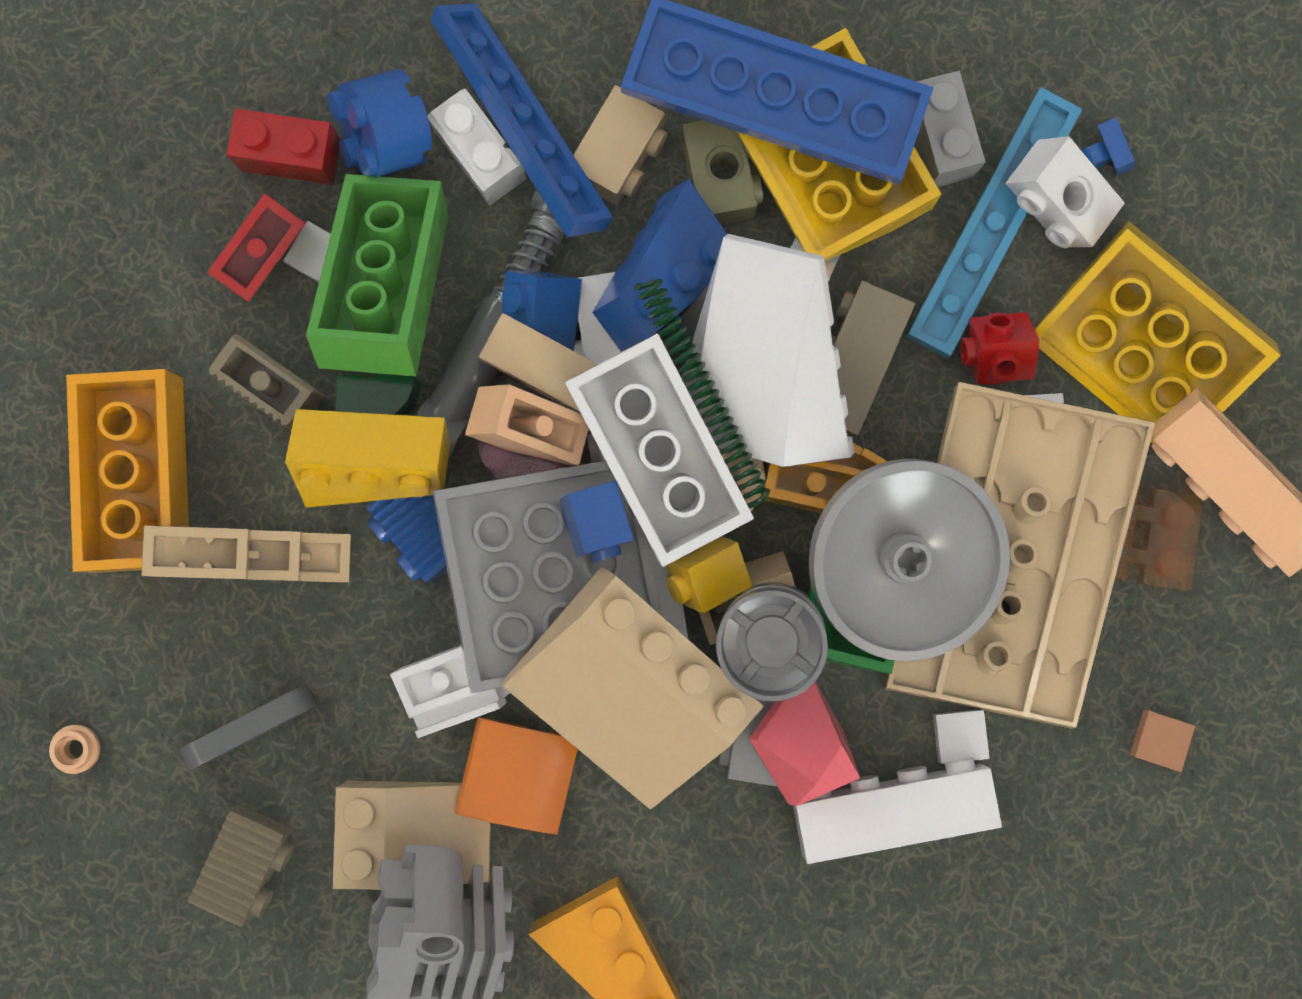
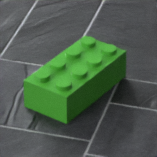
M345 175L306 333L319 369L417 376L449 218L441 181Z

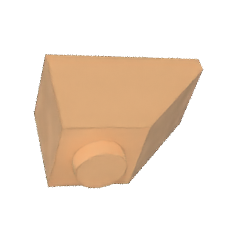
M512 385L478 387L465 435L507 451L579 466L589 428L583 416L578 412Z

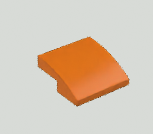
M478 717L455 813L490 823L558 835L578 749L559 733L532 729L517 723Z

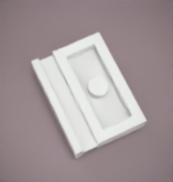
M461 645L399 668L390 674L408 717H413L418 728L415 731L417 738L498 710L507 703L505 697L500 696L497 688L470 693Z

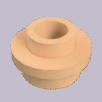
M84 725L66 726L53 736L49 747L50 758L53 764L62 772L77 774L87 771L99 758V739L93 730ZM73 740L79 741L83 746V753L79 758L74 757L70 753L69 748Z

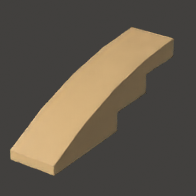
M503 313L479 355L481 361L525 383L526 387L578 413L580 411L565 382L598 365Z
M144 526L142 576L349 583L351 534Z

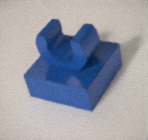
M1115 117L1098 125L1102 142L1081 150L1094 167L1098 169L1112 162L1117 176L1135 169L1134 157L1117 118Z

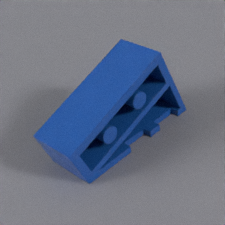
M689 178L659 198L654 206L655 211L634 240L635 245L625 262L618 267L592 311L620 352L655 334L663 326L655 328L653 327L654 322L666 315L663 314L652 319L648 318L649 313L660 305L644 309V304L655 296L645 300L638 299L639 295L650 287L636 291L634 286L637 283L643 284L655 279H663L662 285L657 289H668L667 294L661 299L666 297L673 298L672 303L668 306L678 308L673 316L678 315L696 300L710 284L722 240L727 233Z

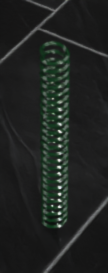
M659 278L643 284L637 283L634 286L636 291L650 287L641 293L638 299L645 300L655 296L644 304V309L660 305L649 313L648 318L652 319L666 314L653 324L655 328L669 324L658 332L659 337L676 332L663 341L664 346L681 341L668 350V354L673 355L686 350L673 359V364L676 365L691 359L677 369L678 373L681 374L697 368L682 378L683 383L702 377L686 388L688 392L706 386L691 397L692 400L695 401L711 395L696 405L697 410L716 404L701 414L702 419L722 412L719 416L706 423V427L709 428L727 421L721 427L711 432V437L732 430L721 439L715 441L716 446L737 439L719 451L723 455L741 448L732 456L724 459V462L728 464L736 459L746 457L740 463L729 468L730 473L743 467L751 466L743 473L733 477L734 481L737 482L747 476L755 475L746 483L739 485V490L742 491L749 486L761 483L752 491L742 495L744 500L753 495L765 492L758 499L748 503V508L750 509L762 502H766L771 490L763 488L766 481L759 479L761 471L754 470L757 463L750 461L752 453L745 452L748 445L740 443L743 436L736 434L739 427L731 425L734 420L733 417L726 416L729 408L721 407L725 400L717 398L720 390L712 389L715 381L707 380L710 372L702 371L706 363L697 362L701 354L697 352L692 353L697 345L693 343L687 344L692 336L689 334L682 335L686 331L687 326H677L682 321V317L673 316L677 312V307H668L672 303L673 298L666 297L661 299L668 292L666 288L657 289L662 285L663 279Z

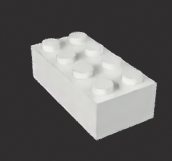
M658 334L565 382L662 567L754 519Z

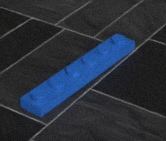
M476 3L436 6L431 18L432 24L566 237L606 230L613 216Z

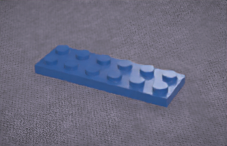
M669 0L650 1L620 86L622 94L900 185L934 89L932 86Z

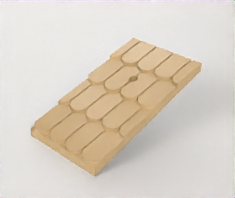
M958 382L950 402L937 463L956 469L973 479L988 493L996 504L1005 523L1009 539L1010 567L1004 593L992 616L973 637L952 651L930 659L918 661L895 660L892 674L886 675L884 689L1066 728H1076L1155 422ZM1002 601H1005L1010 606V615L1003 611Z

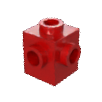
M1027 312L1012 314L993 313L988 316L969 318L968 337L961 340L962 362L965 367H971L977 385H997L1010 381L1035 379L1040 339Z

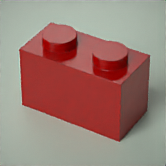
M235 108L227 156L243 172L334 185L340 152L339 141L341 138L330 122Z
M264 193L207 273L249 302L306 223Z

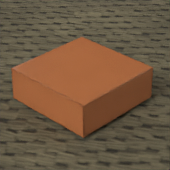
M1143 710L1130 756L1182 772L1195 726L1149 710Z

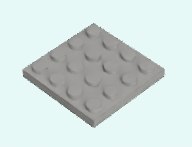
M606 461L433 491L432 494L470 693L503 687L500 683L601 567L616 575L663 617L647 537L618 483L617 485L634 540L621 544L622 555L595 563L592 562L590 554L576 558L559 499L573 492L616 481Z

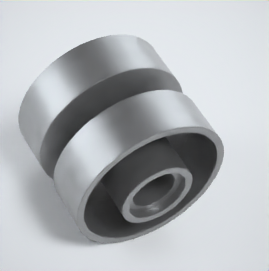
M767 582L750 587L740 593L730 603L717 633L716 651L718 662L724 675L739 691L758 700L782 701L803 693L817 680L826 662L828 642L822 614L815 602L807 594L788 584Z

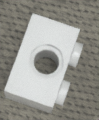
M1069 136L1037 140L1005 183L1017 196L1018 205L1040 222L1046 229L1045 235L1052 243L1062 248L1093 247L1125 204Z

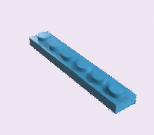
M1042 87L1039 88L908 330L906 338L945 359L952 355L969 323V318L972 317L1027 214L1018 205L1017 196L1005 183L1037 140L1067 137L1078 119L1082 108Z

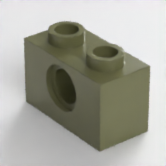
M704 120L682 124L681 142L689 180L720 224L753 219L757 203L763 202L762 185L759 174L751 175L748 162L750 156L736 131ZM725 163L734 169L735 175L730 179L723 180L715 177L710 169L716 164Z

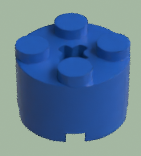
M393 69L341 83L337 91L329 92L327 95L330 112L333 118L339 121L343 140L339 141V151L343 162L348 168L357 167L365 176L383 177L426 164L429 158L423 156V152L431 150L432 146L428 116L420 95L410 97L404 84L412 81L401 69Z

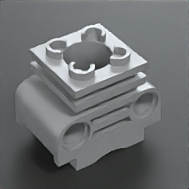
M405 844L402 860L381 859L378 874V885L381 894L372 905L368 929V944L375 962L367 979L365 999H451L457 977L458 999H472L477 982L478 999H493L494 992H502L505 972H501L503 962H511L514 948L513 930H505V912L511 913L512 890L511 888H504L503 866L492 867L484 897L483 865H473L463 899V858L459 852L452 848Z

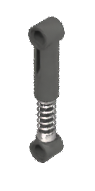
M537 189L530 204V210L534 214L530 222H528L531 229L524 230L526 238L525 240L518 241L520 250L512 253L514 261L513 263L506 264L508 271L540 272L543 266H548L545 262L548 255H554V252L551 251L554 244H560L563 235H565ZM505 275L500 276L502 284L501 286L494 287L493 294H490L491 297H483L431 398H428L422 404L416 416L445 418L451 441L449 462H452L457 457L468 437L465 433L478 387L490 386L498 372V369L481 361L479 355L502 314V292L504 290Z

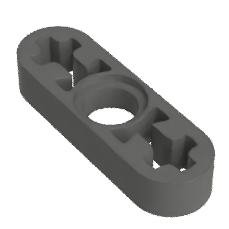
M307 684L189 743L179 749L189 772L253 741L258 736H262L316 708L317 704Z

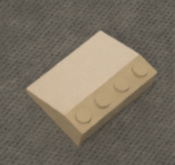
M603 567L596 572L500 683L650 810L730 747L764 707L755 698L742 693L734 687L717 664L622 580Z

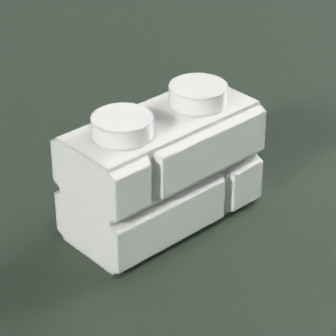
M466 88L460 90L430 112L428 120L434 132L489 206L527 179L524 168L513 151L507 147L504 139Z

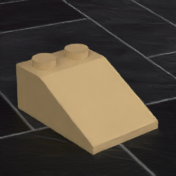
M346 781L336 787L333 889L380 890L378 874L381 859L402 860L405 844L452 848L459 852L463 858V884H468L473 865H483V882H489L491 823L455 813L462 783Z

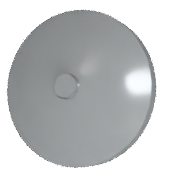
M899 459L877 464L846 482L833 495L822 511L814 528L809 550V574L813 593L821 611L830 624L843 637L865 652L877 657L897 661H918L940 656L959 647L973 637L985 625L998 606L1004 593L1010 567V546L1007 529L996 504L988 493L964 473L949 466L922 459Z

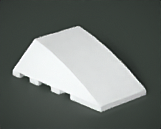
M727 234L722 240L692 343L697 346L692 353H700L701 357L697 362L706 363L702 371L710 372L707 380L715 381L712 389L720 390L717 398L725 400L721 407L729 408L726 416L733 417L734 420L731 425L739 427L736 434L743 436L740 443L748 445L745 452L752 453V458L782 467L850 458L854 454L852 437H848L846 432L847 401L846 395L840 394L837 370L841 367L839 350L837 347H833L830 326L834 324L824 256ZM697 368L683 372L682 378ZM702 377L684 383L685 387L687 388ZM706 386L689 392L690 396L692 397ZM711 395L693 401L695 406L709 398ZM716 404L698 410V412L701 415L709 409H711L712 407H714ZM722 412L703 419L704 423L706 424ZM727 421L707 428L709 433L721 427ZM732 430L723 432L712 437L714 442L721 439ZM737 439L725 442L717 447L724 449ZM741 448L732 450V452H735V453H736V452H738Z

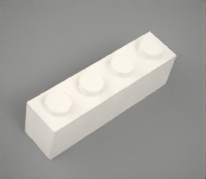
M971 757L945 762L946 770L927 773L925 766L902 769L897 771L898 779L879 782L877 775L863 776L851 782L850 788L830 791L801 805L793 806L802 856L807 864L1002 828L991 768L980 763L975 764L974 758Z

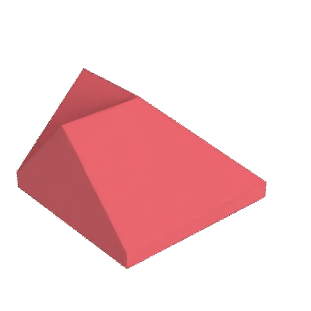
M816 681L806 691L793 698L775 701L749 738L789 805H801L860 779L845 732Z

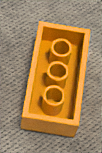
M166 369L66 375L73 572L103 573L142 570L144 526L189 527L183 378Z

